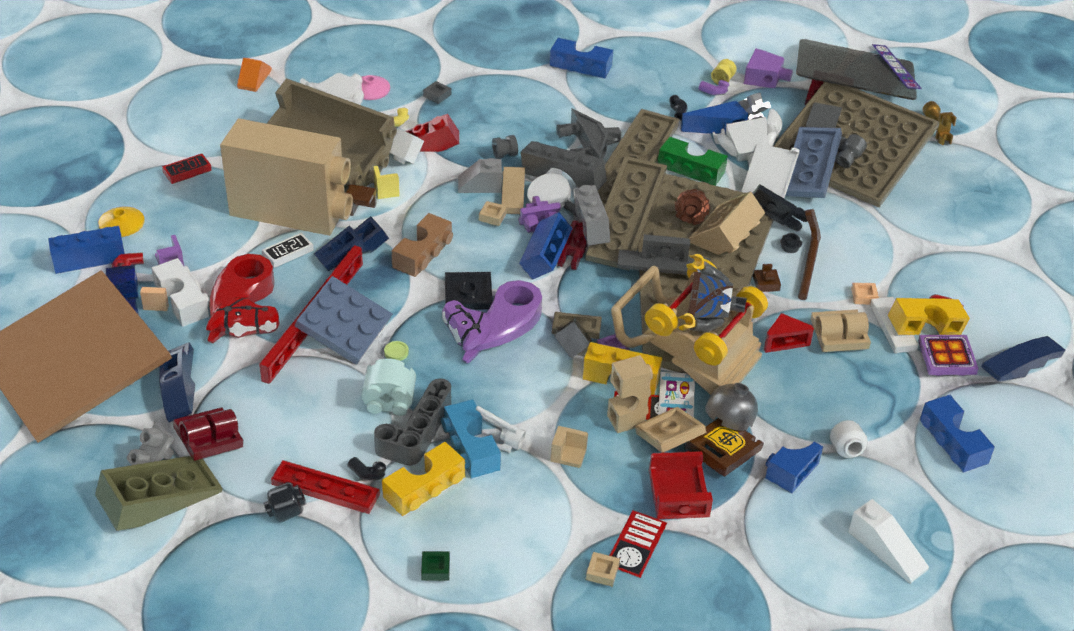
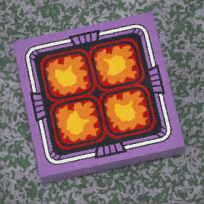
M967 335L919 336L918 342L929 375H977L979 368Z

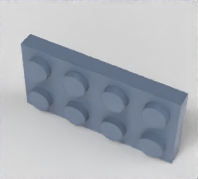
M799 127L794 148L799 149L800 152L785 196L825 198L842 136L841 128Z

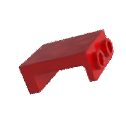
M662 452L651 454L649 476L657 519L710 517L713 498L712 493L707 492L702 469V452Z

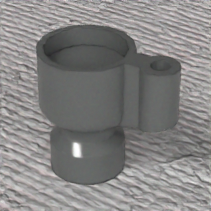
M851 134L848 138L841 136L837 151L839 154L835 159L837 164L843 168H850L854 159L859 158L866 150V141L856 134Z

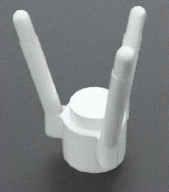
M480 406L476 407V410L481 413L482 419L502 429L500 440L504 443L497 444L499 450L510 453L512 448L516 450L521 448L526 435L525 430L509 424Z

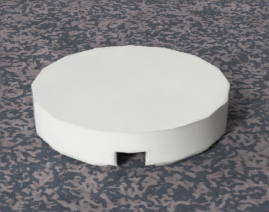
M555 173L544 174L531 182L527 196L530 203H532L533 196H539L541 201H548V204L559 202L562 208L565 206L564 203L567 199L569 201L571 197V188L567 179L562 175Z

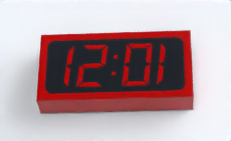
M202 153L162 166L163 173L171 184L212 171L211 164Z

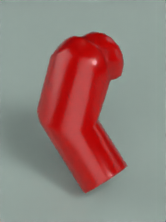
M143 252L120 254L112 263L113 271L121 274L131 265L144 264Z

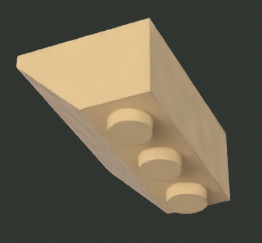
M750 191L719 204L688 239H690V243L717 255L724 252L732 253L739 248V243L750 235L749 231L760 224L759 220L765 212Z

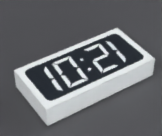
M299 233L262 249V255L269 259L272 266L276 268L314 251V247L302 233Z

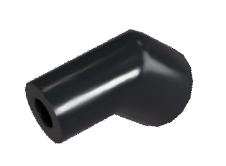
M673 95L669 98V103L675 111L674 118L682 121V114L686 113L688 109L687 103L680 99L678 95Z
M357 457L351 458L347 464L362 480H380L385 476L384 472L387 469L386 465L381 461H376L372 467H368Z

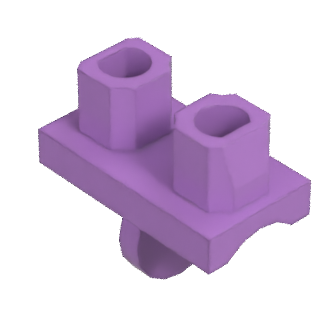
M533 196L532 203L526 204V208H521V215L518 219L519 224L524 225L528 233L534 232L539 221L560 212V203L548 204V201H541L539 196Z

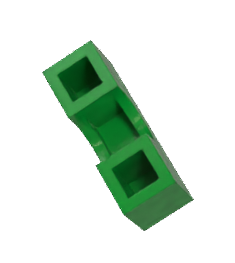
M669 136L659 149L658 163L667 165V170L716 186L725 174L728 156L709 149L703 155H691L688 153V142Z

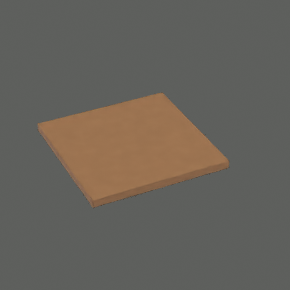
M100 270L0 331V390L37 443L172 359V357L113 283Z

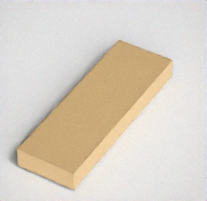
M504 167L502 205L507 206V214H521L520 210L524 205L525 167Z

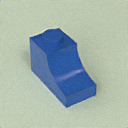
M815 441L801 449H787L782 446L776 454L772 453L768 457L765 464L767 467L765 478L792 494L819 464L823 446Z

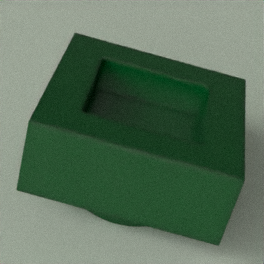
M422 551L421 581H449L450 551Z

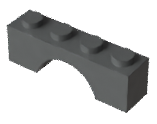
M531 141L520 152L522 167H525V174L539 177L546 174L551 168H557L567 173L573 179L577 188L583 185H595L597 191L607 181L604 159L536 141Z

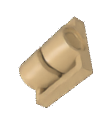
M858 309L812 312L810 320L822 352L870 348L871 341L868 336L869 323L865 312H858Z

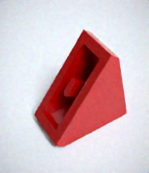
M781 313L767 332L764 351L768 353L810 346L814 328L810 324Z

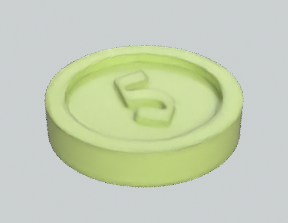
M392 341L384 348V355L387 359L402 361L409 354L408 346L401 341Z

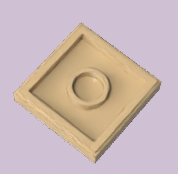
M675 407L635 426L636 434L661 452H666L706 433L703 423L679 407Z

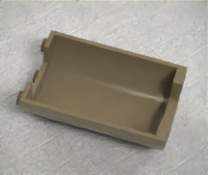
M287 78L277 89L275 95L280 107L266 124L341 138L342 157L349 158L351 162L350 175L345 185L350 186L353 184L367 187L371 183L374 184L373 166H378L379 172H381L389 163V154L393 139L397 133L394 117Z

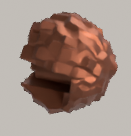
M697 189L682 192L675 202V211L677 212L675 216L683 222L697 225L703 222L704 218L709 215V199L705 196L704 192Z

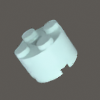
M396 359L376 360L375 365H369L366 369L362 390V400L367 405V410L374 414L386 411L393 412L399 416L405 415L407 409L412 405L416 382L415 371L412 368L410 370L404 367V362Z

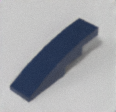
M1045 336L1011 347L983 362L981 367L998 382L1023 378L1027 376L1030 369L1042 368L1049 359L1061 358L1066 350L1049 336Z

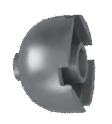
M742 383L719 386L711 394L705 406L706 413L710 418L715 420L718 417L723 420L721 425L740 431L748 430L749 426L752 427L758 413L756 398L749 391V388Z

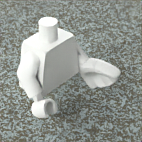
M770 109L767 119L763 117L727 124L726 135L724 129H721L720 134L713 132L714 142L720 144L731 156H735L737 161L747 160L750 167L757 144L773 147L775 139L779 137V133L782 130V119L777 111Z

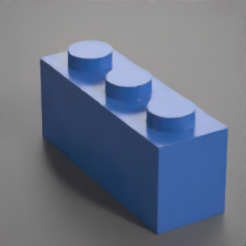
M560 212L539 221L519 262L523 270L532 279L554 270L573 229Z
M119 226L48 238L55 274L112 264L120 254H125Z

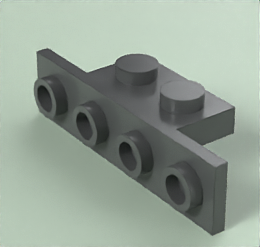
M644 234L642 252L619 250L617 268L647 271L651 266H657L659 272L687 275L686 265L695 261L688 256L690 239Z

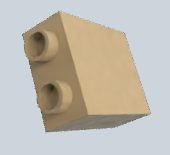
M237 119L220 144L230 216L328 236L333 232L339 219L348 220L352 211L353 197L352 194L344 193V185L347 183L350 175L351 162L349 158L342 157L341 138Z

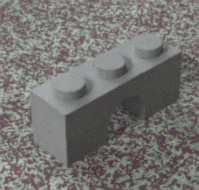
M583 185L580 188H574L575 212L579 223H583V232L588 246L610 242L609 218L596 186Z

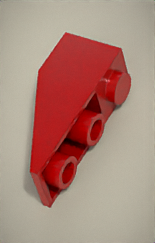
M448 113L405 131L424 141L419 152H441L459 144V130Z

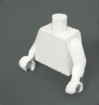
M336 73L320 83L308 82L304 78L300 79V83L359 105H361L364 98L361 85L363 80L356 73L351 77L342 73Z

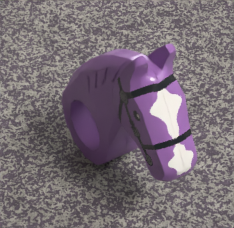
M517 280L509 281L499 286L487 313L465 308L460 302L455 300L446 303L442 310V319L451 331L457 344L465 350L463 362L468 364L482 350L513 341L533 329L542 315V294L540 289L534 284ZM517 303H519V304H524V305H522V306H516V305H512V304H517Z

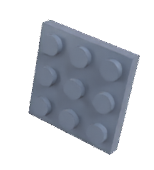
M332 276L298 318L295 327L357 365L386 326L393 313Z

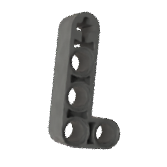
M441 378L431 381L404 428L386 423L377 426L374 430L375 453L381 458L411 466L419 463L441 425V418H444V407L452 404L451 383Z

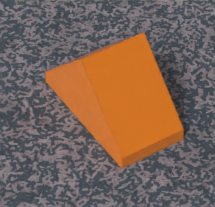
M243 57L237 88L257 92L272 71V67L263 61Z

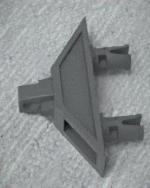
M573 108L571 110V124L556 125V133L559 135V138L576 135L581 142L583 148L570 149V151L591 155L600 159H604L608 145L621 141L622 132L619 127L604 128L601 122Z

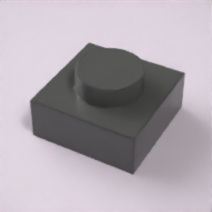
M437 81L423 89V97L438 104L451 96V88Z

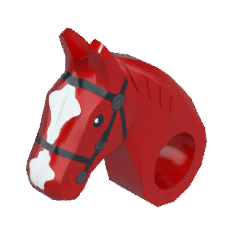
M258 254L237 256L220 272L210 295L209 307L211 318L206 326V330L211 331L208 342L214 343L225 335L240 338L254 334L272 333L278 329L280 325L278 310L272 306H260L255 303L271 294L275 285L273 266L269 259Z

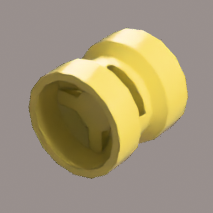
M729 59L721 60L711 72L713 82L717 85L720 80L729 82L737 71L735 63Z

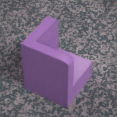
M171 235L172 247L156 250L155 256L158 265L178 258L184 266L182 250L176 235Z

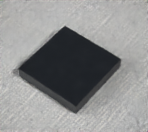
M445 272V304L455 300L470 310L490 309L493 303L491 272Z

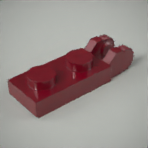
M573 220L570 225L573 229L558 259L557 265L563 267L567 255L573 257L571 269L577 270L580 259L583 258L588 244L583 232V223Z

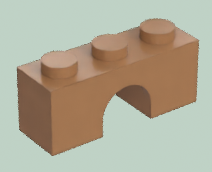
M428 213L417 224V241L403 238L392 249V268L416 277L452 241V222Z

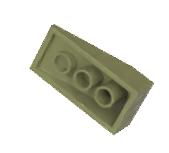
M191 456L101 470L95 496L116 531L149 524L222 492L223 488L203 459L193 461Z

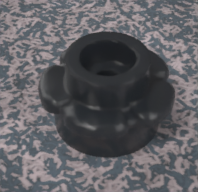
M795 233L783 235L780 240L781 248L787 253L798 252L803 243Z

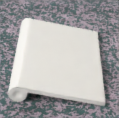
M757 144L741 192L748 193L751 191L753 193L758 185L761 184L782 198H785L800 150L797 148L787 150Z

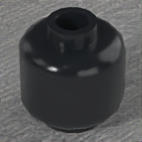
M286 482L270 489L267 492L268 501L264 502L269 517L275 516L280 522L302 514L303 506L307 504L300 486H294L291 482Z

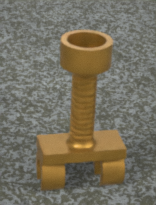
M927 102L922 108L924 115L939 121V127L935 136L936 140L941 145H944L945 140L951 145L953 135L950 133L951 124L955 126L957 117L952 112L940 113L941 109L936 102Z

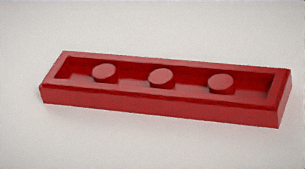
M282 460L271 478V484L274 486L291 482L294 486L299 485L304 495L366 514H370L380 496V489L285 460Z

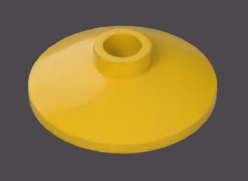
M123 206L103 213L99 218L98 225L99 229L119 226L121 237H126L138 232L143 227L145 220L140 210Z

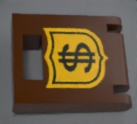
M717 418L705 427V434L687 441L685 449L690 452H702L703 462L725 477L759 453L763 448L764 442L761 440L755 442L756 437L746 430H733L721 425L723 420ZM705 443L723 455V457L719 458L706 449Z

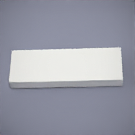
M894 297L871 299L870 306L893 352L917 351L918 343L914 335H898L888 317V313L895 301Z

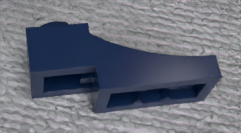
M370 216L354 230L349 225L315 252L314 255L329 272L340 264L354 245L361 247L362 252L369 250L373 252L386 242L389 237Z

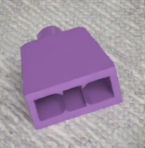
M756 48L746 67L744 84L776 88L779 79L791 81L793 70L783 68L785 60L783 57Z

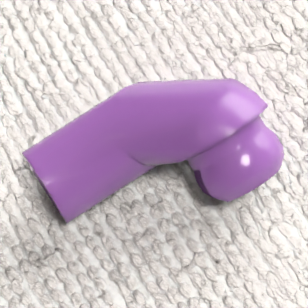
M720 80L718 86L701 81L699 90L711 95L725 94L728 91L729 82Z

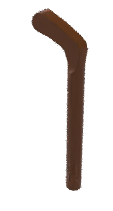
M814 209L805 211L811 230V241L798 294L800 300H806L808 297L821 239Z

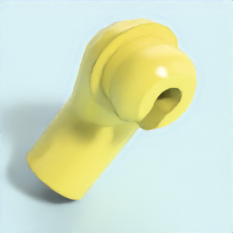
M407 108L397 109L398 115L394 116L395 127L401 126L409 119Z

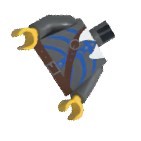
M694 254L690 255V257L695 260V265L689 263L686 267L689 270L697 269L698 272H694L688 313L678 317L679 319H684L686 325L679 326V330L691 329L708 333L728 322L729 311L744 313L747 298L732 296L733 283L729 281V278L717 268L705 262L703 256Z

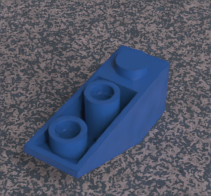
M737 100L682 114L681 131L707 134L715 132V134H720L721 129H724L726 135V125L747 121L748 113Z

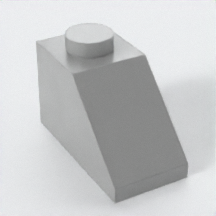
M479 159L458 176V193H502L501 159Z

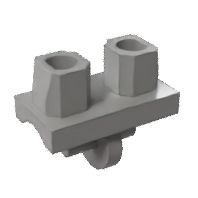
M761 93L749 95L747 99L738 102L748 113V120L763 118L762 112L771 108L770 102L763 103Z
M155 422L152 428L143 429L140 434L142 445L139 450H131L127 460L131 465L161 461L163 458L171 459L174 451L170 448V445L175 438L164 429L162 423Z

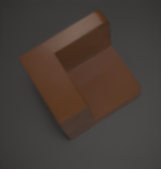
M353 184L349 186L346 193L352 194L353 197L350 216L354 215L358 205L375 208L377 204L376 188Z

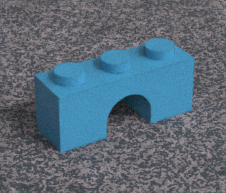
M473 399L445 406L444 418H441L442 428L445 433H449L452 448L458 451L459 455L465 459V469L471 479L500 471L501 452L493 436L475 437L482 434V415L476 410L477 405Z

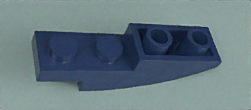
M189 342L169 350L168 352L172 359L159 366L161 397L165 416L169 423L174 421V419L189 416L193 411L196 384L191 378L194 349Z

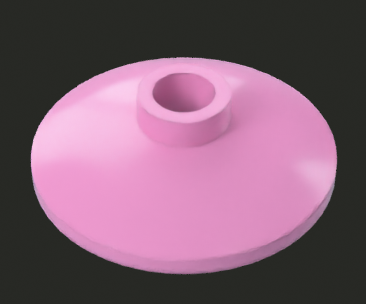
M375 75L361 76L363 80L361 84L364 93L363 100H377L385 97L390 92V83L385 78Z

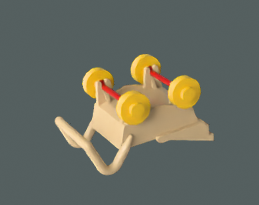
M704 259L705 262L709 263L710 265L716 268V266L712 262ZM651 266L611 308L615 334L619 342L630 348L651 342L674 356L672 362L682 368L710 395L721 385L741 383L762 357V353L759 352L761 343L758 342L759 339L753 336V322L751 320L752 318L760 317L768 307V301L763 292L752 286L743 287L736 297L747 298L745 312L729 311L728 322L724 323L722 327L708 333L691 329L681 331L679 326L686 325V322L678 317L688 313L694 272L698 271L697 269H687L689 280L682 293L667 298L662 293L659 269L657 266ZM651 279L653 296L658 304L652 305L645 313V322L649 327L648 330L642 335L630 338L624 330L621 310Z

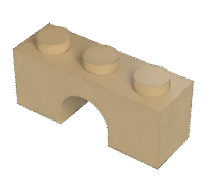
M641 355L612 363L610 381L619 396L609 398L607 417L617 433L635 429L636 425L646 421V414L649 412L648 397L651 395L650 381L653 378V372L650 365L645 363Z

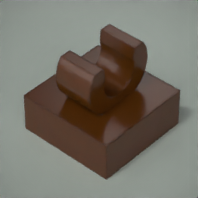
M763 264L762 270H754V283L761 292L780 291L781 282L777 270L772 269V264Z

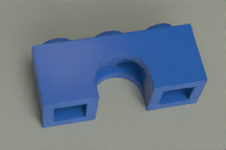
M557 38L550 49V66L604 79L612 67V49L594 46L589 52H580L576 50V41Z
M951 395L925 402L920 417L922 425L929 430L937 443L943 447L951 460L957 464L963 473L989 464L995 446L980 429L972 432L959 429L965 411Z

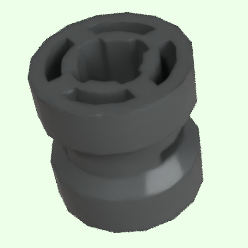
M508 135L505 139L500 137L492 139V149L495 158L500 159L507 154L509 156L518 155V143L515 135Z

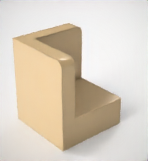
M558 426L551 445V462L580 468L587 451L588 433Z

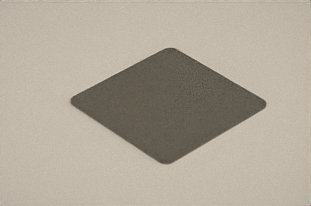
M800 39L796 74L798 76L909 100L917 99L916 89L907 88L880 54ZM897 58L915 80L914 64L911 61Z

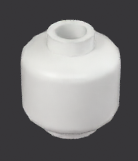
M845 420L836 424L831 430L830 441L840 456L854 458L865 451L868 440L858 423Z

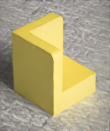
M373 166L374 187L376 188L378 199L398 197V174L380 175L378 166Z

